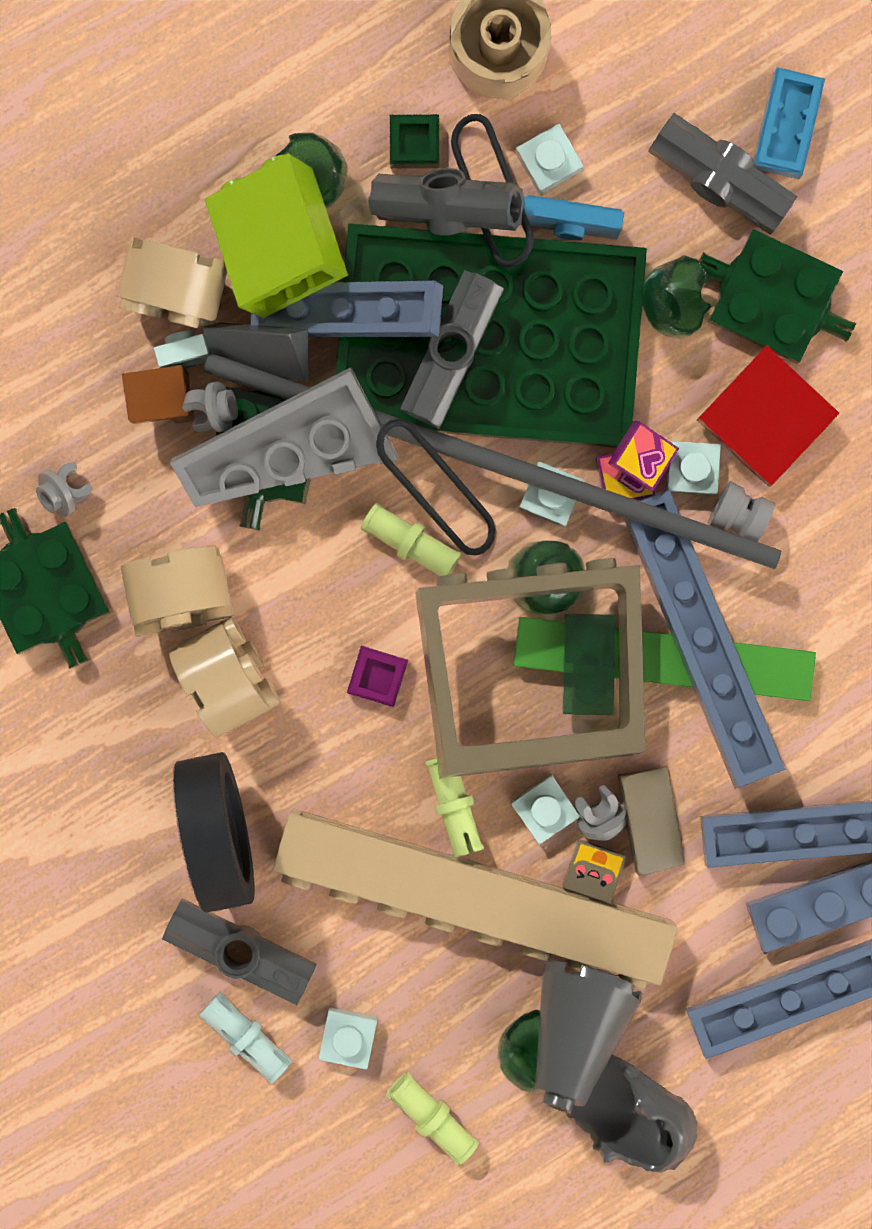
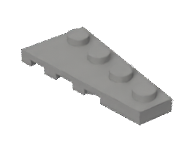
M350 367L172 458L170 465L195 507L255 494L265 488L283 484L285 486L306 482V479L335 473V475L355 471L357 467L380 462V465L384 463L378 456L376 447L377 435L382 428V424ZM386 434L384 439L385 452L392 462L398 461V455Z

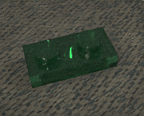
M564 614L562 714L613 715L616 615Z

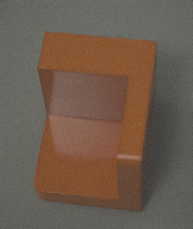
M182 365L122 374L129 422L132 424L171 419L177 424L195 420L194 410L184 411L182 408L186 394L191 391L189 373Z

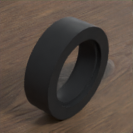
M219 752L177 761L173 772L176 817L188 875L199 906L203 912L209 913L252 904L255 896V883L250 841L238 786L226 754Z

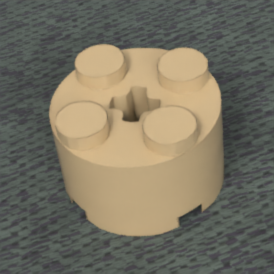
M459 0L453 11L450 23L451 66L459 79L469 89L480 95L503 100H511L517 97L538 80L545 68L551 42V25L543 1ZM501 35L508 37V43L502 42L500 45L491 42V40L497 41Z
M130 237L117 297L121 298L119 308L161 318L162 310L166 309L170 310L168 321L203 329L204 326L209 325L210 321L216 322L227 276L225 263L223 260L216 258L212 260L200 257L199 253Z
M204 546L167 552L168 556L151 560L150 556L121 566L132 627H134L136 637L161 633L166 628L177 627L178 630L190 629L206 625L209 621L234 616L219 547Z
M232 616L184 641L169 653L172 666L187 696L192 695L200 708L196 711L198 716L216 738L231 732L281 703L270 680L267 677L263 679L259 669L264 667V663L257 649L251 641L246 642L239 625Z

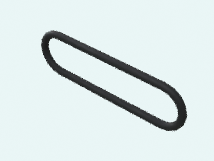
M470 114L463 117L456 124L452 132L451 147L458 168L464 172L465 179L471 180L459 149V134L468 123L478 121L484 125L505 181L507 183H514L495 131L488 118L481 114ZM524 208L521 223L526 234V245L523 252L515 259H503L497 251L490 229L481 228L491 256L502 267L513 268L522 264L532 251L534 242L533 231Z
M394 419L383 425L377 435L376 447L378 456L384 465L462 552L471 556L485 553L491 547L496 531L494 520L489 512L411 423L402 419ZM399 426L408 430L485 519L488 526V536L482 546L475 549L466 546L389 459L384 449V439L390 429Z

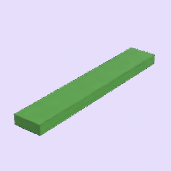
M519 617L513 666L619 679V628ZM642 631L643 682L693 687L672 635ZM733 642L755 695L811 701L816 652Z

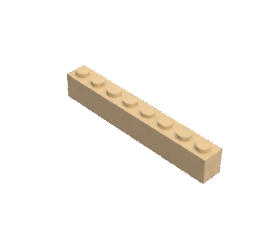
M294 808L289 813L272 870L273 872L283 874L281 881L293 887L310 889L311 883L330 888L329 896L344 902L357 904L359 897L378 902L377 910L385 914L406 918L408 911L426 917L425 924L430 927L454 932L455 926L474 931L473 938L486 944L502 946L503 940L522 945V953L537 959L549 961L551 954L570 959L569 966L578 971H581L582 966L596 970L601 968L618 973V978L633 984L635 988L646 989L647 982L661 986L678 927L672 920L613 902L609 904L569 889L464 858H453V855Z

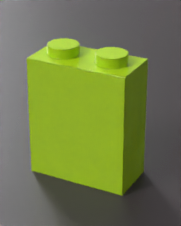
M291 154L278 155L266 160L262 168L244 178L227 181L221 186L220 191L205 198L239 308L265 318L348 276L313 168Z

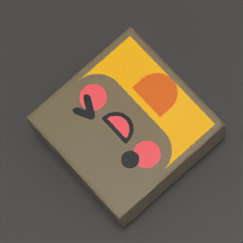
M578 839L562 884L563 888L611 904L626 855Z

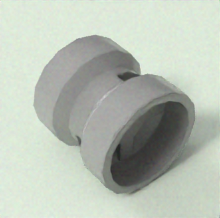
M730 481L718 498L707 525L724 531L729 530L736 533V535L758 542L771 519L775 503L764 497L752 499L746 495L743 487Z

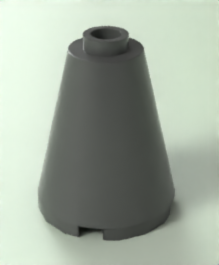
M551 961L545 964L542 973L535 1091L544 1095L543 1105L562 1112L572 1113L574 1105L585 1106L639 1007L643 993L641 991L633 992V984L614 975L582 966L580 972H575L574 974L566 973V962Z

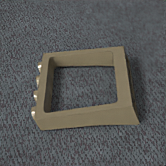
M604 558L586 562V571L567 572V565L565 563H555L537 567V576L518 577L517 569L506 568L487 572V581L470 583L467 582L466 574H449L437 577V586L421 587L415 592L430 697L439 779L633 756L646 752L640 565L617 567L615 558ZM598 589H613L617 593L619 613V724L617 729L470 747L459 744L455 730L438 614L439 607Z

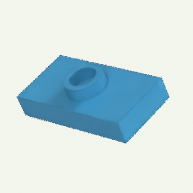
M778 67L775 69L753 158L755 168L795 179L802 177L825 78Z
M527 195L524 198V210L531 227L554 230V236L561 239L580 241L583 240L584 235L617 240L622 230L624 218L622 209Z

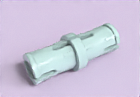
M221 992L198 1015L230 1045L228 1050L234 1056L240 1054L259 1071L270 1085L284 1073L293 1061L261 1031L263 1026L257 1020L251 1022Z

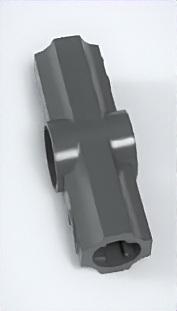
M673 113L648 151L689 179L693 190L702 198L718 207L726 208L729 206L770 235L775 231L798 197L755 168L754 160L743 149L726 140L715 141L676 113Z
M454 168L433 170L423 177L378 173L371 182V193L368 198L371 215H376L378 220L426 223L431 233L441 236L457 234L468 227L515 231L522 222V212L525 205L523 189L518 188L517 183L466 180L464 172Z
M464 270L441 319L439 337H431L428 350L402 403L400 411L418 421L440 429L466 371L473 362L474 354L504 292V288L482 275ZM449 338L460 340L466 347L464 357L455 362L445 361L437 351L440 343Z
M183 898L173 913L162 937V940L217 966L219 971L227 977L234 979L242 978L295 1005H298L317 965L261 937L254 928L245 925L238 926L212 912L205 913L200 906ZM234 940L246 942L252 950V959L245 963L235 962L227 952L228 943Z

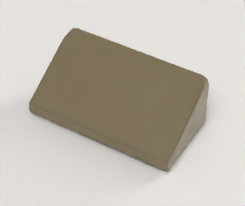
M667 766L619 774L618 779L623 806L628 818L627 829L636 874L638 876L648 875L684 865Z

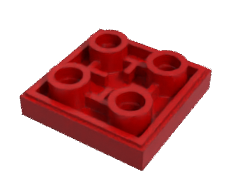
M766 345L697 418V421L764 484L771 487L840 413Z

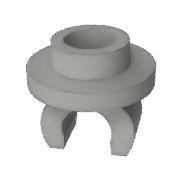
M220 381L208 383L205 390L195 389L189 391L182 405L184 411L195 409L203 411L196 413L193 428L197 432L209 431L212 428L219 433L231 429L233 420L238 416V404L234 393L230 389L227 390Z
M74 462L63 465L57 474L51 470H46L38 476L39 487L36 488V494L40 503L50 513L56 512L62 517L69 516L74 513L75 504L83 502L93 488L90 483L80 489H73L68 486L66 478L71 477L77 469V465Z
M605 785L599 787L602 795L601 803L590 807L582 797L577 798L575 803L577 811L581 814L578 819V827L581 834L588 839L599 841L609 840L617 836L628 821L624 806L618 803L617 798Z

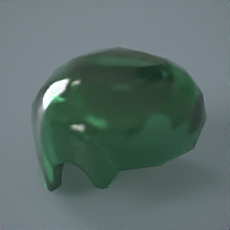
M294 133L289 135V143L275 156L289 153L313 168L326 209L329 208L340 198L346 188L348 165L341 149L329 139L317 133Z
M683 255L672 259L650 271L642 285V304L648 321L656 331L664 336L678 339L690 336L701 328L704 313L711 307V304L705 302L701 297V289L710 280V276L696 258Z
M554 540L534 541L522 546L511 557L507 567L517 569L518 577L537 576V567L555 563H565L567 565V572L585 571L584 562L575 549L570 548L569 544ZM583 591L512 599L527 612L549 615L568 610L582 597Z
M538 1009L521 1015L506 1027L499 1040L497 1056L500 1062V1069L505 1078L519 1090L534 1094H540L535 1091L540 1010Z

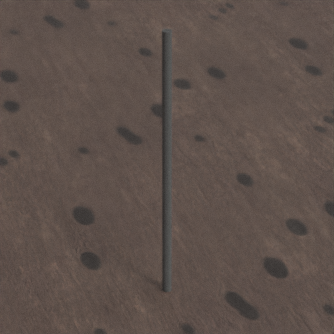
M212 353L208 355L204 366V372L284 400H288L311 388ZM374 410L382 426L390 420L400 419ZM409 422L421 433L437 453L772 569L777 567L782 550ZM393 427L387 432L388 436L422 447L404 427Z

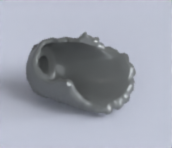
M615 1055L611 1056L585 1106L574 1105L572 1113H566L569 1118L575 1119L576 1124L590 1134V1138L594 1142L593 1150L600 1152L604 1157V1163L619 1159L631 1166L642 1167L646 1171L661 1173L668 1169L675 1170L691 1152L697 1139V1120L689 1104L682 1097L672 1094L632 1064Z

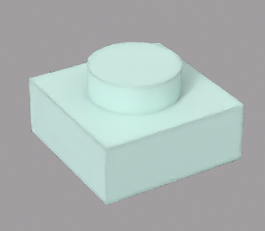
M560 123L516 147L515 153L539 195L582 172L584 167Z
M192 330L168 335L164 338L166 344L154 347L160 368L182 365L185 369L206 363L207 357L210 354L203 334L194 336Z
M671 441V443L679 447V450L667 468L666 491L670 490L671 493L717 495L721 444Z
M540 461L537 463V466L580 480L582 482L585 481L581 478H578L574 475H571L557 468L544 464ZM528 485L519 509L565 527L576 500Z
M551 774L511 801L512 806L539 845L580 817Z
M329 1007L318 1060L367 1070L378 1017Z

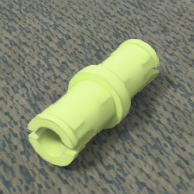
M375 503L360 528L361 531L369 533L397 550L396 556L404 561L410 558L439 576L451 574L462 554L424 533L425 527L416 522L414 525H411L384 509L378 503Z
M437 758L426 761L425 764L428 766L439 803L434 807L436 814L443 817L453 850V858L484 849L470 808L471 805H474L472 795L467 796L462 777L439 779Z
M409 1072L401 1075L389 1088L386 1097L392 1100L416 1123L415 1130L422 1137L429 1136L456 1165L463 1164L475 1152L479 1141L471 1136L449 1114L450 1107L443 1100L437 1102L412 1078Z

